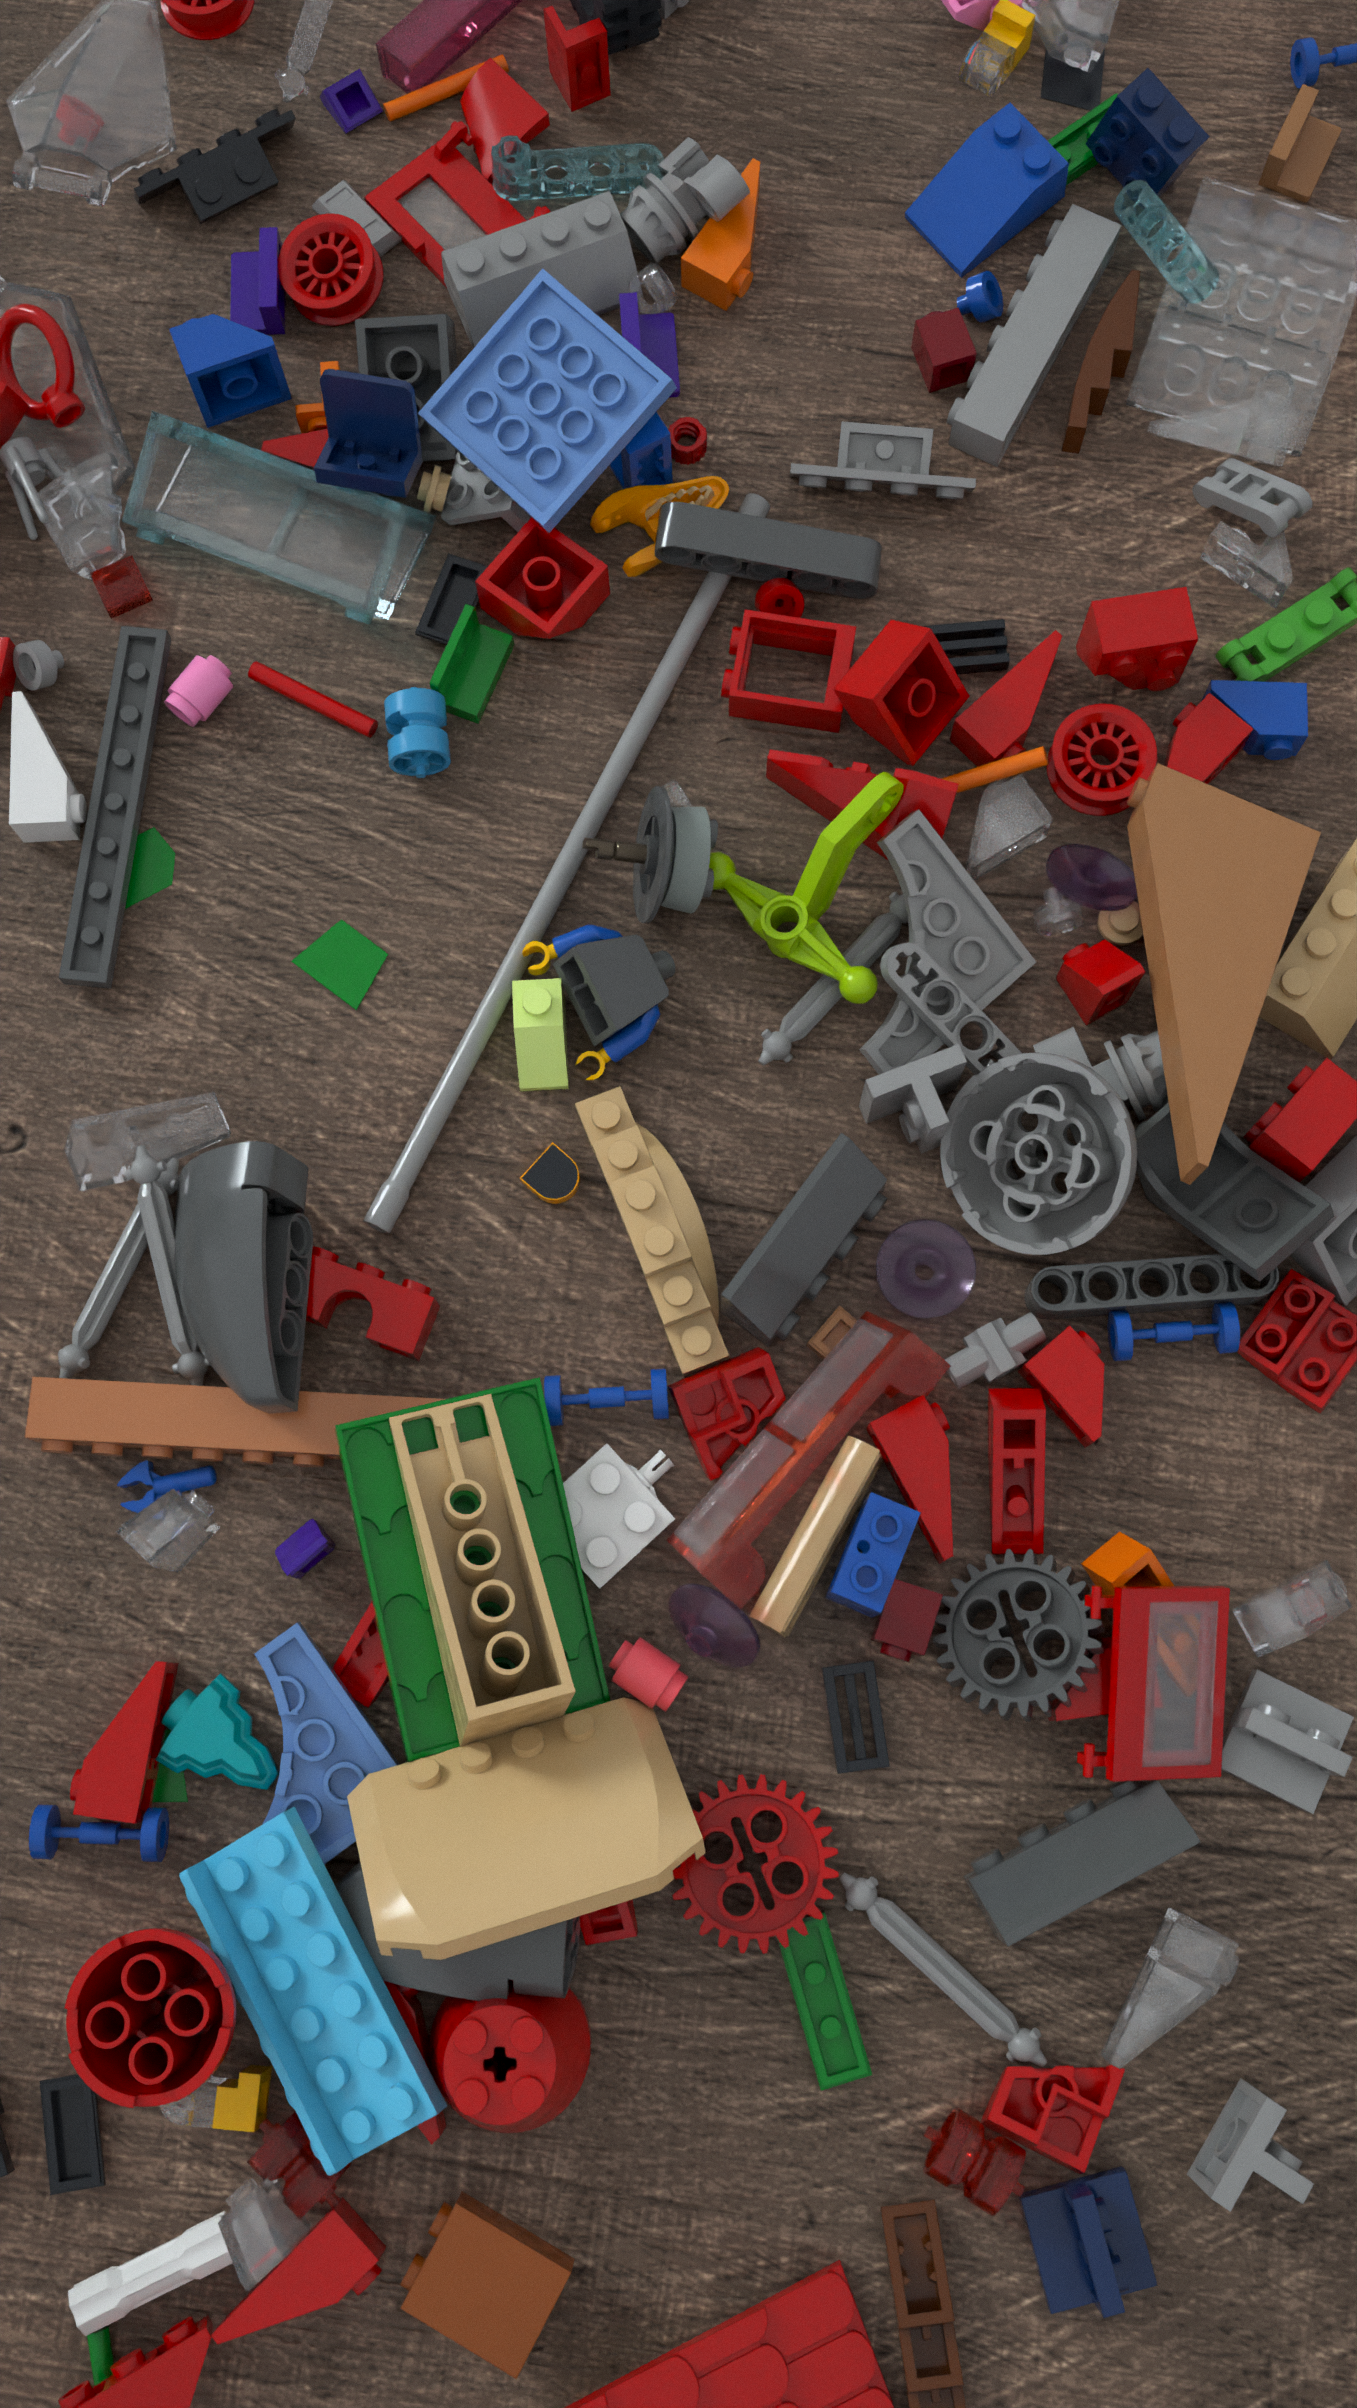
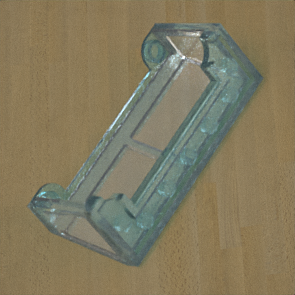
M152 411L122 522L137 527L136 536L159 545L164 544L165 537L177 540L337 601L340 605L346 607L344 616L371 625L373 618L389 620L431 534L436 516L374 492L316 483L315 471L190 423Z

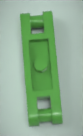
M1350 567L1342 570L1330 582L1240 639H1234L1227 643L1217 652L1215 658L1223 668L1229 667L1237 677L1235 681H1267L1357 623V575ZM1340 596L1349 605L1343 611L1334 603V600ZM1251 654L1258 664L1252 665L1246 656Z

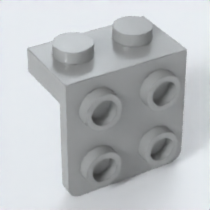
M457 452L441 513L442 519L449 525L502 517L519 532L531 517L462 454Z

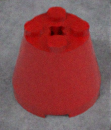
M148 1928L133 1931L108 1942L98 1949L77 1973L68 1992L64 2009H67L66 2030L71 2050L68 2056L77 2074L99 2096L114 2104L128 2108L169 2104L185 2098L202 2086L224 2060L229 2050L236 2024L234 1987L222 1962L212 1950L198 1939L186 1933L167 1928ZM167 1993L172 1996L168 1999L165 1994Z
M509 1979V1995L507 1999L491 1998L475 2001L446 1996L436 2014L431 2030L429 2051L432 2072L436 2084L447 2103L470 2123L499 2133H518L532 2130L548 2123L562 2113L580 2090L590 2063L591 2029L585 2008L570 1987L565 1999L521 1995L514 1993L513 1980ZM497 2047H504L506 2056L516 2058L517 2065L510 2066L507 2071L504 2060L496 2053Z

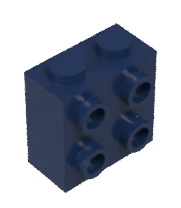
M1147 68L1117 95L1085 144L1092 151L1096 161L1106 167L1121 183L1125 193L1146 210L1176 182L1210 136L1155 74Z

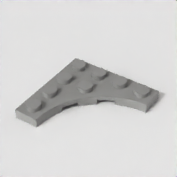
M919 809L910 813L877 842L888 858L903 892L908 916L909 943L917 944L923 948L981 1010L988 1006L1036 963V960ZM908 956L905 974L912 975L920 983L911 989L915 994L918 987L932 979V976L928 973L926 977L918 978L910 968L914 960L912 956ZM934 987L927 995V1006L931 1012L936 1015H942L947 1011L950 1005V998L943 988ZM897 995L894 1005L884 1022L859 1050L876 1072L882 1074L933 1054L944 1042Z

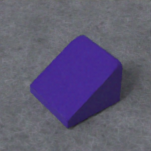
M360 69L324 89L320 95L323 105L345 134L383 112Z
M311 1519L279 1545L275 1550V1555L287 1576L301 1579L335 1549L336 1544L319 1523Z

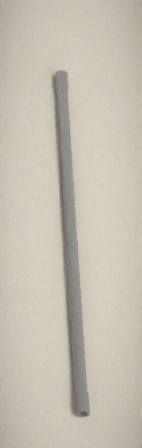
M749 493L745 496L737 513L766 518L770 510V504L763 497ZM708 571L389 1178L382 1184L363 1220L370 1227L388 1235L394 1227L409 1198V1192L512 996V981L521 979L534 955L532 953L523 957L522 951L525 945L532 941L540 942L589 850L582 848L584 838L596 837L732 577L731 575Z

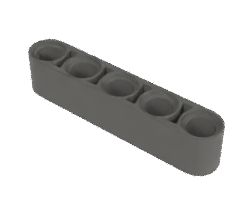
M668 502L660 507L655 556L665 563L763 582L773 578H786L791 580L800 589L848 598L866 599L877 594L882 546L873 539L685 502Z
M1222 1254L1051 1266L1043 1268L1033 1277L1025 1290L1024 1300L1027 1309L1034 1316L1047 1320L1107 1316L1110 1311L1127 1310L1129 1314L1204 1309L1213 1308L1216 1303L1232 1302L1235 1306H1246L1258 1302L1275 1289L1279 1281V1271L1277 1267L1260 1281L1259 1290H1254L1246 1287L1241 1281V1268ZM1191 1272H1200L1209 1279L1211 1284L1209 1293H1200L1191 1286ZM1148 1275L1154 1277L1160 1284L1161 1295L1159 1297L1146 1295L1139 1285L1140 1276ZM1101 1279L1110 1286L1112 1292L1111 1299L1103 1301L1095 1298L1090 1293L1089 1280ZM1048 1282L1056 1285L1062 1294L1061 1303L1049 1304L1043 1301L1038 1292L1039 1284Z

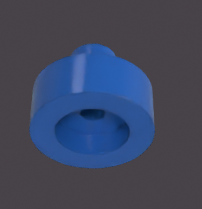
M984 271L968 278L966 294L957 298V307H959L961 315L972 312L973 316L980 323L1002 315V292L997 279L990 271Z

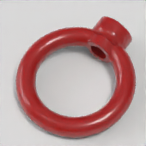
M18 304L9 308L0 318V381L7 384L30 405L25 413L26 417L39 421L51 420L57 428L71 425L83 415L85 405L79 396L73 392L75 367L72 351L65 333L57 321L38 306ZM26 323L34 325L43 333L51 347L55 361V384L43 392L41 402L33 400L25 393L17 380L12 364L11 347L14 334L22 324Z

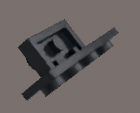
M278 109L271 110L254 121L257 126L256 128L244 134H241L239 128L231 130L216 139L218 147L202 154L200 148L193 149L176 160L179 165L178 167L166 173H163L161 168L145 173L137 179L140 186L134 188L136 202L140 205L180 185L199 223L202 224L277 186L279 181L260 144L293 128L296 120L293 111L290 110L280 115Z

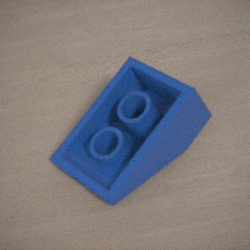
M1010 102L970 135L906 210L905 218L962 278L1065 197L1069 163Z

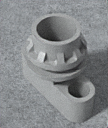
M689 137L657 165L663 178L660 180L654 174L648 173L643 178L647 189L640 185L637 186L630 194L628 207L620 213L629 238L654 265L659 263L665 256L681 254L687 248L684 238L691 243L699 233L695 225L704 216L707 215L716 222H719L750 193L745 180L728 160L717 154L709 161L698 142Z
M1074 1027L1033 1045L1035 1052L1066 1056L1085 1064L1099 1073L1115 1089L1126 1108L1133 1107L1139 1121L1146 1119L1142 1108L1152 1105L1156 1112L1168 1102L1158 1030L1146 1036L1129 1033L1120 1037L1124 1046L1114 1049L1111 1040L1104 1042L1110 1059L1095 1066H1092ZM1073 1123L1069 1127L1078 1144L1081 1141V1133L1076 1124Z

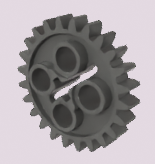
M1006 1549L1004 1563L999 1565L990 1554H986V1570L980 1572L969 1563L967 1569L971 1580L965 1583L960 1579L953 1578L951 1582L958 1591V1595L956 1598L950 1596L942 1597L941 1602L949 1610V1615H937L935 1623L946 1630V1633L939 1634L932 1639L937 1648L948 1651L940 1655L936 1660L942 1669L954 1668L946 1680L953 1688L965 1684L960 1695L965 1702L970 1703L981 1695L979 1709L983 1714L987 1715L998 1704L999 1714L1004 1721L1010 1719L1014 1708H1019L1023 1719L1026 1722H1030L1033 1707L1039 1705L1045 1715L1051 1717L1052 1700L1057 1698L1062 1704L1070 1707L1071 1701L1066 1692L1070 1687L1084 1693L1088 1690L1080 1678L1082 1672L1098 1674L1099 1669L1088 1657L1089 1654L1104 1653L1105 1648L1101 1642L1091 1638V1636L1104 1632L1105 1626L1101 1620L1089 1619L1091 1607L1085 1606V1600L1083 1599L1090 1589L1085 1581L1071 1585L1075 1573L1069 1565L1056 1574L1057 1562L1054 1556L1049 1555L1039 1566L1037 1557L1031 1549H1028L1023 1562H1018L1012 1550ZM1034 1591L1046 1594L1045 1603L1041 1608L1035 1611L1022 1609V1601L1027 1594ZM1003 1592L1009 1594L1015 1617L1025 1630L1023 1631V1638L1037 1669V1675L1033 1678L1028 1676L1022 1653L1012 1639L1014 1631L1000 1601V1594ZM987 1609L997 1611L996 1621L991 1627L983 1630L974 1628V1619L979 1612ZM1059 1639L1065 1642L1064 1651L1058 1658L1054 1660L1040 1658V1649L1048 1640ZM1003 1657L1015 1660L1014 1670L1009 1676L1002 1679L991 1677V1669L995 1661Z

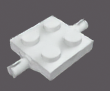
M606 1443L563 1483L581 1568L599 1589L675 1520L672 1514L658 1500L652 1486L671 1467L675 1466L668 1458L660 1467L652 1471L666 1457L661 1450L637 1470V1468L625 1463Z

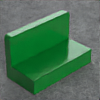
M468 604L464 606L430 680V688L445 697L447 713L479 724L515 643L512 635L479 624L476 607Z

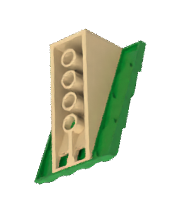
M540 1377L335 1425L339 1454L407 1762L609 1702L610 1696Z

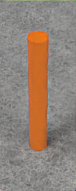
M503 54L492 58L506 73H509L508 64ZM486 61L384 103L383 108L389 122L465 91L474 74Z
M1044 746L941 779L959 784L957 793L1049 765Z

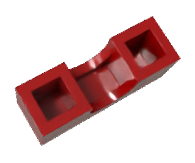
M313 1246L306 1322L327 1329L333 1312L340 1304L351 1299L365 1300L372 1307V1321L365 1338L376 1347L419 1362L440 1309L436 1299L430 1296L432 1289L409 1279H404L402 1285L383 1279L385 1272L364 1263L358 1262L355 1269L337 1263L338 1255Z

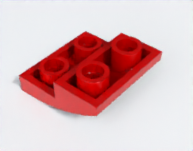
M1291 1269L1240 1339L1237 1353L1281 1388L1321 1414L1357 1363V1315L1335 1303L1334 1294Z

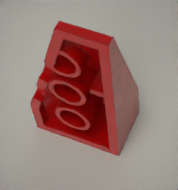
M770 750L767 756L766 778L830 822L878 774L870 772L869 764L853 762L852 767L839 769L834 768L833 764L827 759L818 756ZM896 768L893 777L904 785L902 796L892 812L864 840L863 844L888 860L877 842L910 813L918 809L943 840L959 784L913 770Z

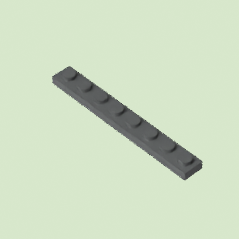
M121 626L59 972V979L66 985L107 989L112 987L171 645V637L167 630Z

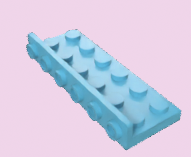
M295 1807L282 1812L205 1860L180 1872L179 1877L185 1887L187 1899L192 1907L195 1908L210 1938L212 1950L225 1967L234 1986L236 1998L240 2005L244 2007L259 2037L260 2046L264 2054L270 2059L284 2087L286 2099L290 2106L295 2109L310 2140L311 2149L316 2158L320 2160L328 2176L339 2172L352 2160L436 2116L447 2107L433 2076Z

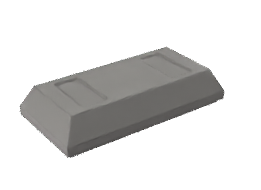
M342 180L318 198L312 205V209L318 215L340 214L360 224L368 234L372 245L380 257L402 241V238L346 180Z

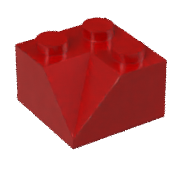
M532 517L475 581L480 607L484 612L516 635L547 639L581 628L610 595L608 565L556 528H553L548 533Z
M1187 587L1091 601L1076 644L1077 655L1094 676L1108 674L1131 690L1148 688L1150 691H1161L1179 683L1198 641Z
M895 620L888 622L833 689L856 725L904 763L911 766L915 765L970 697L932 629Z
M1328 1058L1315 1070L1306 1065L1287 1086V1089L1294 1094L1283 1107L1275 1101L1243 1137L1250 1142L1248 1148L1298 1182L1314 1170L1357 1119V1081Z

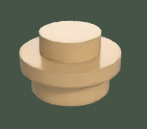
M437 465L434 467L433 474L423 472L417 495L418 500L425 501L423 511L430 513L431 509L442 512L452 476L441 472L442 467Z
M1116 898L1107 902L1098 916V929L1101 935L1108 942L1119 946L1130 945L1138 941L1143 935L1139 904L1128 898Z

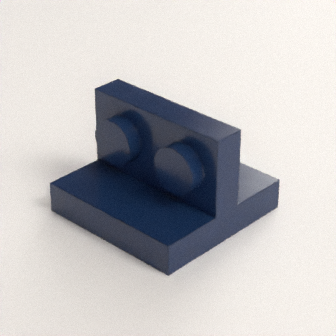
M1122 2166L1018 2194L1047 2306L1051 2314L1094 2303L1103 2318L1125 2313L1121 2295L1158 2286L1127 2172Z

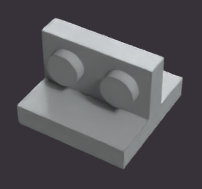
M954 1045L865 1080L859 1108L866 1124L902 1110L904 1114L899 1115V1121L909 1143L916 1141L921 1154L939 1147L941 1138H943L949 1125V1119L939 1099V1095L955 1090L967 1063L960 1045Z
M1258 1669L1252 1670L1223 1736L1222 1771L1307 1813L1314 1814L1329 1776L1345 1777L1352 1761V1756L1340 1750L1354 1717Z
M1240 2078L1187 2175L1212 2200L1230 2212L1253 2171L1302 2204H1304L1314 2183L1298 2171L1303 2161L1272 2139L1287 2110Z

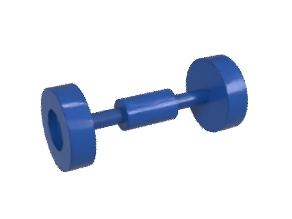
M1309 37L1296 40L1292 46L1290 58L1291 75L1297 88H1301L1302 84L1309 87L1314 86L1319 76L1320 65L1332 63L1334 67L1357 63V43L1334 47L1332 53L1319 55L1318 46L1314 38Z
M1232 1302L1214 1304L1212 1324L1192 1325L1189 1320L1154 1323L1153 1328L1132 1330L1131 1319L1127 1310L1110 1311L1108 1315V1342L1114 1361L1131 1360L1133 1356V1340L1154 1338L1156 1343L1192 1341L1193 1335L1213 1334L1216 1349L1220 1354L1236 1353L1240 1345L1239 1318L1236 1307Z
M666 1368L651 1369L652 1390L625 1391L624 1386L589 1388L588 1394L563 1395L561 1376H545L544 1396L550 1426H563V1405L589 1404L590 1409L624 1407L625 1401L652 1400L654 1420L669 1419Z
M39 1804L33 1812L30 1823V1855L33 1859H52L57 1851L59 1838H79L80 1844L118 1845L120 1839L140 1840V1853L143 1862H162L166 1854L169 1838L168 1810L161 1807H148L143 1817L141 1829L121 1828L120 1823L82 1822L80 1827H61L58 1806Z

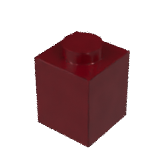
M959 307L944 312L934 311L921 319L915 320L911 348L929 393L968 382L971 371L975 366L977 352Z
M894 1579L882 1613L878 1615L871 1638L872 1641L882 1644L879 1653L908 1663L912 1654L925 1656L943 1595Z

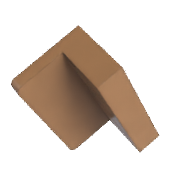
M1302 84L1269 153L1258 185L1306 203L1310 200L1341 133V128L1310 116L1319 90Z

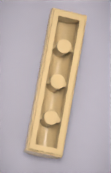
M847 1436L750 1613V1618L784 1638L790 1635L883 1463L879 1449L857 1438Z

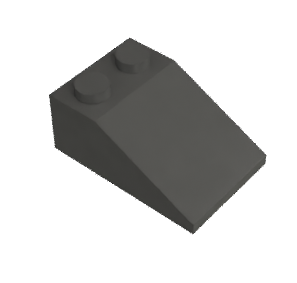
M447 314L355 319L359 374L409 382L415 391L423 462L456 460L457 450L418 414L457 368L454 321Z

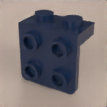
M335 369L324 370L320 378L329 438L314 466L316 483L406 498L423 462L414 387L409 382Z

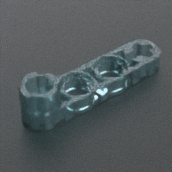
M509 135L501 137L500 142L492 146L491 151L494 190L501 198L511 201L593 196L608 191L611 194L631 193L639 185L647 189L643 178L648 173L654 174L660 180L663 178L657 167L664 160L663 154L656 146L647 143L531 150L530 145L522 142L518 136ZM601 164L608 166L612 171L607 176L600 177L591 174L589 169L594 165ZM620 165H625L624 173H620ZM640 165H647L648 170H641ZM558 167L564 169L568 174L563 179L556 180L547 177L545 172L550 168ZM532 171H536L537 179H532Z
M1143 180L1130 182L1120 191L1115 200L1114 212L1170 286L1186 302L1196 304L1205 300L1214 291L1219 281L1217 267L1173 214L1171 208L1147 182ZM1183 244V249L1179 255L1172 261L1167 262V258L1173 249ZM1192 267L1198 275L1193 281L1186 275Z

